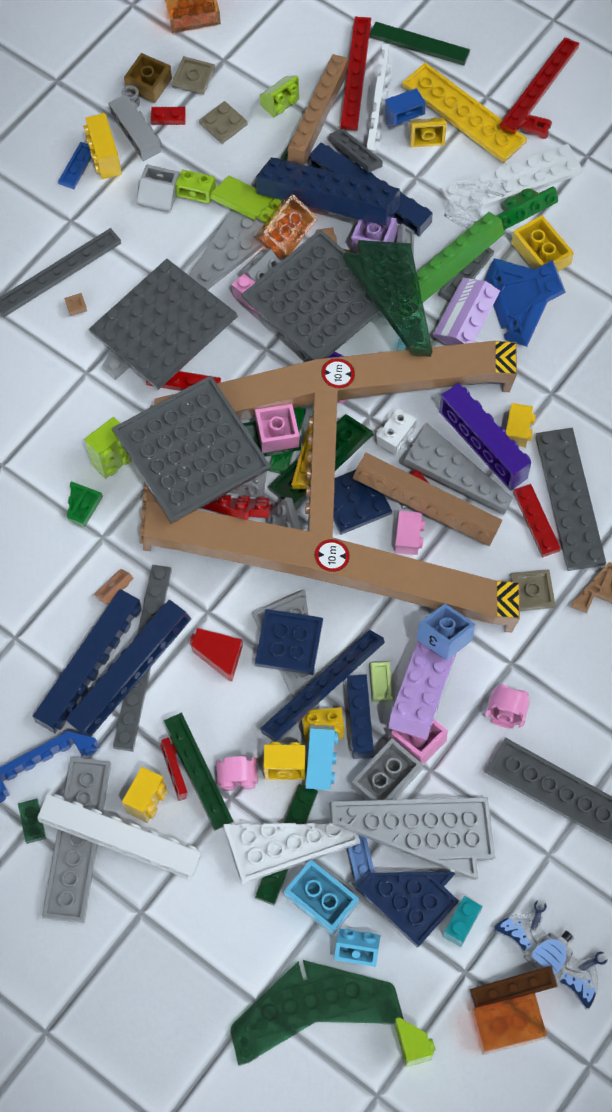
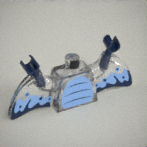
M538 900L534 903L535 914H514L494 925V931L514 941L522 952L525 953L523 958L536 969L552 965L556 981L559 979V984L570 989L586 1010L591 1008L598 990V974L595 965H605L608 962V959L604 962L598 961L599 955L604 954V952L596 953L593 959L579 960L573 957L574 951L568 947L574 939L571 933L564 930L557 937L551 932L546 934L541 926L543 918L541 913L546 910L547 905L545 903L544 908L538 910L536 908Z

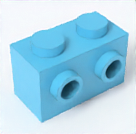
M339 928L334 960L376 967L381 935Z

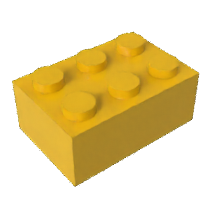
M101 113L85 117L86 125H83L87 144L90 147L91 157L94 160L96 173H100L102 180L122 175L119 155L106 114Z
M543 215L513 231L511 244L532 269L553 261L559 272L572 264L574 252Z

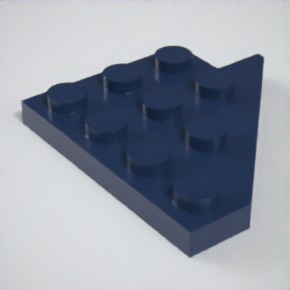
M454 872L370 873L356 888L417 948L459 902L444 887L455 875Z

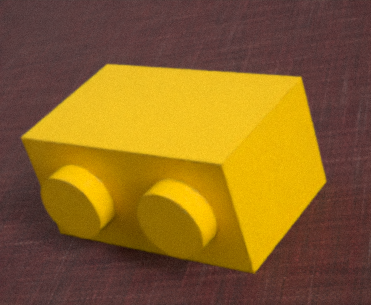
M511 403L506 434L518 446L526 447L527 441H531L533 430L529 429L530 424L534 425L536 414L532 413L534 406Z

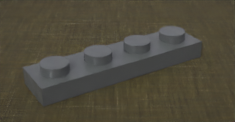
M340 129L329 134V140L367 172L382 167L383 161L346 130Z
M487 248L449 280L440 291V296L450 302L461 279H475L494 255V250Z

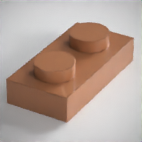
M120 569L93 595L98 601L107 605L113 600L119 589H125L134 578L129 572Z

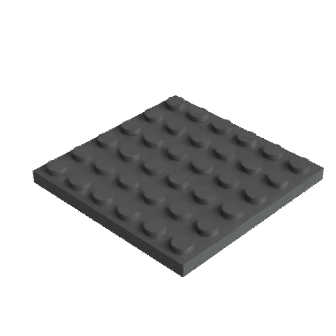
M321 229L241 294L242 298L310 360L328 358L396 300V295Z
M166 258L92 325L89 331L159 390L232 323L238 315L233 309Z
M212 376L199 381L112 428L113 433L171 524L271 469L270 464Z

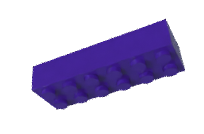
M457 383L441 395L439 413L502 483L512 491L527 480L531 466L530 457L519 449L518 444L513 439L511 440L507 436L503 427L498 426L494 422L492 415L482 409L480 402L470 396L468 389Z

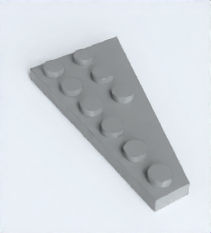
M428 423L424 426L403 464L502 514H505L513 499L510 494Z

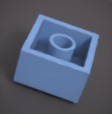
M445 603L419 622L417 640L445 660H448L473 640L476 624Z

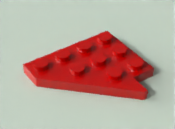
M225 494L202 508L243 520H248L249 517L269 518L273 509V500H269V497L260 496L258 499H250V496L247 495L231 498V495Z

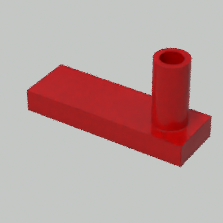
M169 737L161 739L160 748L178 801L184 800L188 792L175 756L178 753L173 743L171 744Z

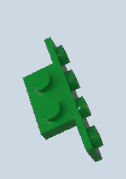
M552 186L540 193L527 188L522 190L521 193L510 196L501 202V208L504 211L496 216L501 219L504 230L558 203L556 188Z

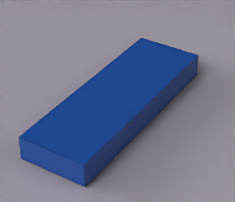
M79 143L58 180L60 185L75 189L92 159L88 144Z

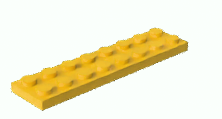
M426 62L402 82V87L407 91L417 88L427 106L503 163L527 143V138L517 131L514 135L500 129L501 118Z

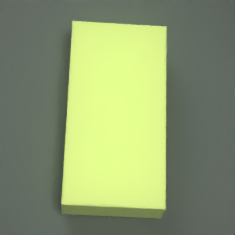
M390 662L370 663L373 702L393 701Z

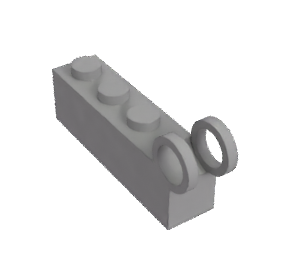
M132 85L124 87L121 91L122 96L108 103L110 114L140 158L145 161L161 153L160 145L162 143L159 136L154 135L151 125L145 122L143 113L137 110L140 105L138 89ZM127 90H134L136 94L125 96Z

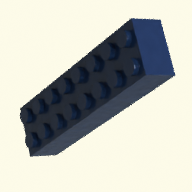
M271 157L256 176L257 194L387 226L400 207V188Z

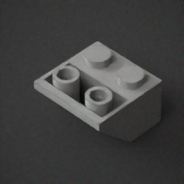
M146 164L140 179L137 204L171 212L177 196L175 184L180 172Z

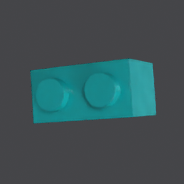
M464 896L443 937L462 947L483 906Z

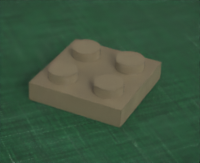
M183 56L172 80V86L204 95L215 71V64Z
M223 101L199 119V124L221 144L248 125L247 120L226 101Z
M549 569L511 573V582H519L520 611L555 608Z

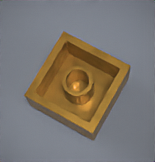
M140 53L124 76L125 87L128 85L135 86L138 89L139 96L156 103L172 79L171 66L143 53ZM127 90L129 92L136 94L134 90Z

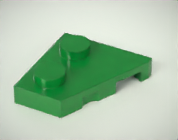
M71 481L67 518L69 521L85 527L102 500L103 495L101 492Z

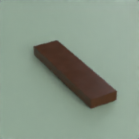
M551 965L472 988L470 993L475 1009L479 1010L558 987Z

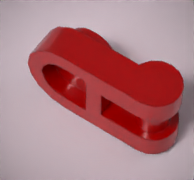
M529 115L520 129L525 133L537 135L541 139H547L549 135L548 129L551 128L552 121Z

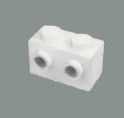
M397 408L394 414L391 413L388 416L386 425L384 427L381 426L377 431V445L396 455L415 430L417 419Z

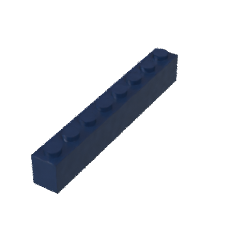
M322 142L319 143L308 157V166L389 185L386 181L377 178L372 172H367L360 165L353 163L345 155L339 154L332 147ZM400 191V207L392 218H396L398 224H403L414 230V234L420 237L432 223L433 212Z
M119 589L34 713L33 718L37 724L56 734L58 729L61 730L66 723V717L71 710L76 708L79 698L86 694L89 683L97 678L98 670L107 663L112 649L118 647L123 633L129 631L131 621L134 617L137 618L142 608L138 598Z
M170 599L163 604L159 612L147 622L146 627L135 636L133 642L122 651L121 656L115 663L109 666L108 671L102 678L96 681L95 686L89 693L83 696L81 702L75 709L70 711L65 720L82 735L91 737L192 620L187 612Z

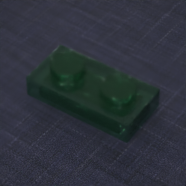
M38 798L18 803L26 844L47 839L44 824L38 822V815L41 810Z

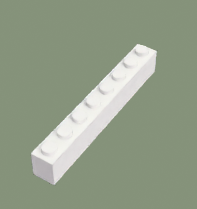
M47 794L38 815V822L192 880L201 856V852H198L196 847L191 845L182 846L179 844V841L173 838H161L157 832L140 830L141 827L136 824L130 823L127 825L115 816H110L109 818L102 815L103 813L97 809H91L90 811L83 808L84 806L78 802L72 801V803L64 801V798L60 795L53 794L51 796Z

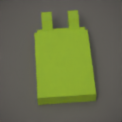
M230 175L210 195V199L253 220L259 218L268 224L273 221L274 218L272 216L274 213L279 215L282 212L281 206L283 201L257 194V188Z

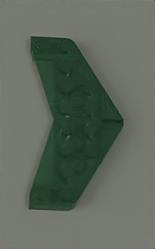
M303 960L307 980H303L298 961L232 1024L230 1031L238 1066L251 1063L259 1058V1056L314 1023L394 1025L396 1018L404 1020L394 985L387 981Z

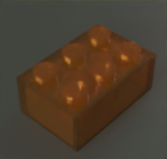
M165 0L172 33L221 24L217 0Z
M291 194L281 201L255 235V238L267 249H272L281 261L294 251L318 217L296 196Z
M535 993L474 1008L471 1012L482 1055L545 1040L547 1037Z

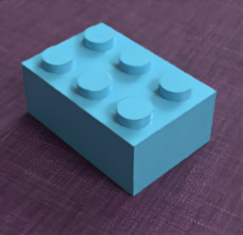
M311 859L284 891V895L288 900L332 936L359 905V898Z

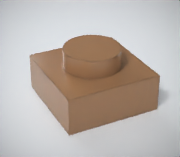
M82 293L64 298L70 316L87 311Z

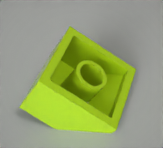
M396 1018L394 1026L406 1068L431 1061L434 1051H436L433 1039H428L426 1032L402 1018Z

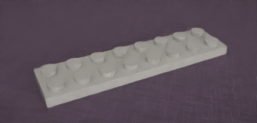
M71 757L64 801L69 803L75 801L82 804L85 809L90 811L91 809H97L103 813L111 762ZM58 829L42 916L44 919L85 923L98 844Z

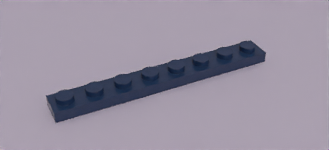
M371 630L366 632L260 728L261 733L274 742L278 741L344 681L347 676L385 643L384 637Z

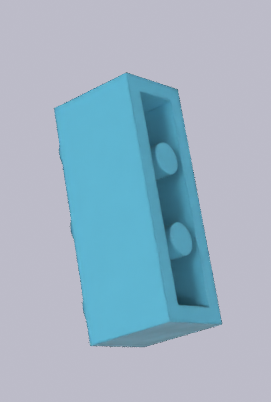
M310 724L305 778L306 789L330 790V784H334L335 772H332V764H336L337 753L333 752L334 744L338 743V732H335L334 726Z

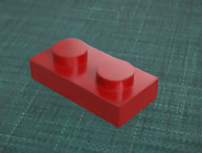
M151 107V125H185L186 107Z

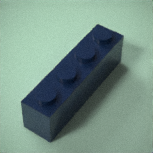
M367 674L347 676V692L353 759L373 758L374 749Z

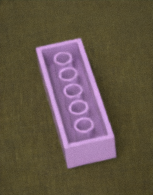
M417 641L393 707L388 728L425 740L428 739L456 654L450 659L445 660L423 643Z

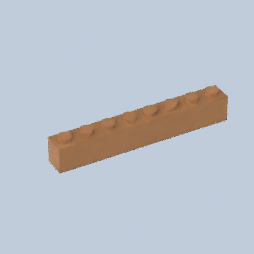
M332 54L288 146L289 162L306 164L347 76L348 58Z
M367 452L364 454L353 476V479L488 546L491 545L502 523V519Z

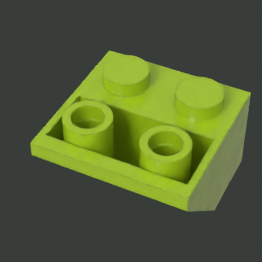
M297 75L285 76L260 94V105L273 118L278 114H282L285 109L294 105L299 100V77Z

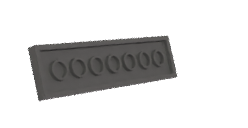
M573 427L536 433L537 445L567 570L572 571L605 566L606 559Z
M505 737L486 773L612 844V796Z

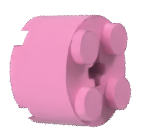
M499 684L491 692L485 716L487 719L488 716L491 717V722L500 727L513 729L514 725H519L518 728L523 727L530 705L528 692L524 690L517 691L509 688L507 685Z
M247 756L223 758L224 762H221L219 759L216 761L218 786L223 788V791H233L237 786H242L245 790L255 789V784H258L256 757H252V761L247 760Z

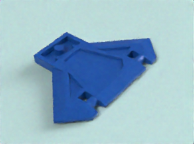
M494 258L484 281L500 290L493 306L501 328L508 329V332L504 334L506 341L517 342V344L526 347L531 340L547 302L566 293L553 261L532 269Z

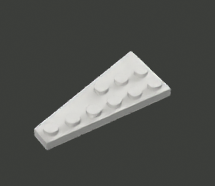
M382 43V58L379 63V75L377 76L374 108L367 149L374 154L378 153L379 143H376V141L380 140L381 137L379 126L383 125L384 115H381V113L385 112V99L388 97L389 90L386 87L390 85L391 80L389 44Z
M331 823L223 824L243 884L310 861V859L314 860L360 844L358 834Z

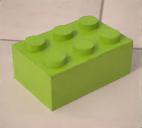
M114 416L84 438L91 465L105 479L115 475L119 468L131 462V459L112 431L113 427L120 424Z

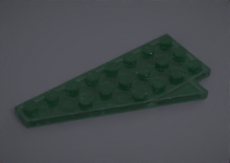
M358 240V253L344 252L343 260L413 356L431 357L433 351L411 243Z

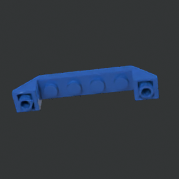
M67 731L1 766L0 803L5 801L6 797L10 795L3 781H10L16 778L18 773L33 769L36 766L35 764L50 760L54 754L69 750L73 744L76 745L82 757L84 755H92L99 748L96 738Z

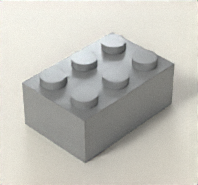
M391 738L352 780L351 789L365 801L396 800L422 771L423 764Z

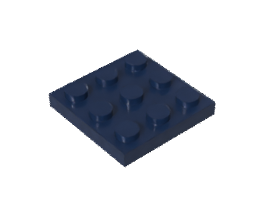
M356 470L336 477L334 482L333 521L340 535L392 514V509L383 493L353 479Z
M265 609L255 666L314 675L323 618Z

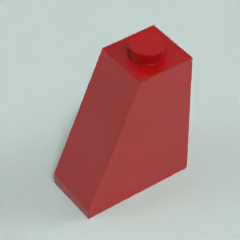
M197 628L196 633L192 634L190 638L193 653L228 681H233L243 648L242 639Z

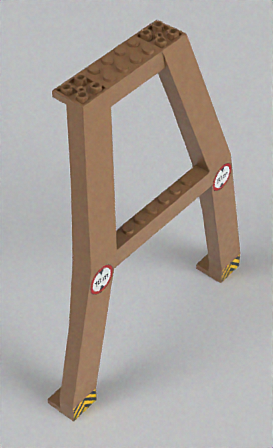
M485 341L315 359L217 383L240 420L255 417V409L292 404L293 408L313 404V414L309 416V428H312V433L308 434V445H311V450H308L307 462H311L310 468H307L306 479H310V485L306 486V497H309V503L305 505V514H309L308 531L258 521L243 520L196 510L171 524L144 481L142 522L140 527V544H144L143 551H151V546L208 556L375 593L433 609H438L446 603L464 617L490 624L504 625V632L512 633L520 619L519 582L497 581L333 538L338 400L451 387L457 383L469 385L497 382L502 383V392L510 393L517 376V342ZM175 394L155 398L154 405L164 401L165 399Z

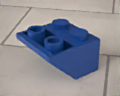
M417 88L385 99L387 126H395L425 115V101Z

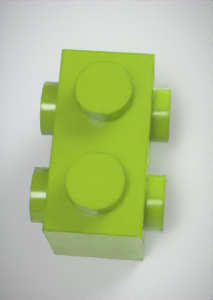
M182 169L175 184L177 197L210 204L212 200L210 199L211 192L216 188L215 176Z

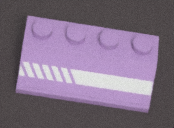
M462 278L432 336L446 345L474 343L500 290L486 281Z

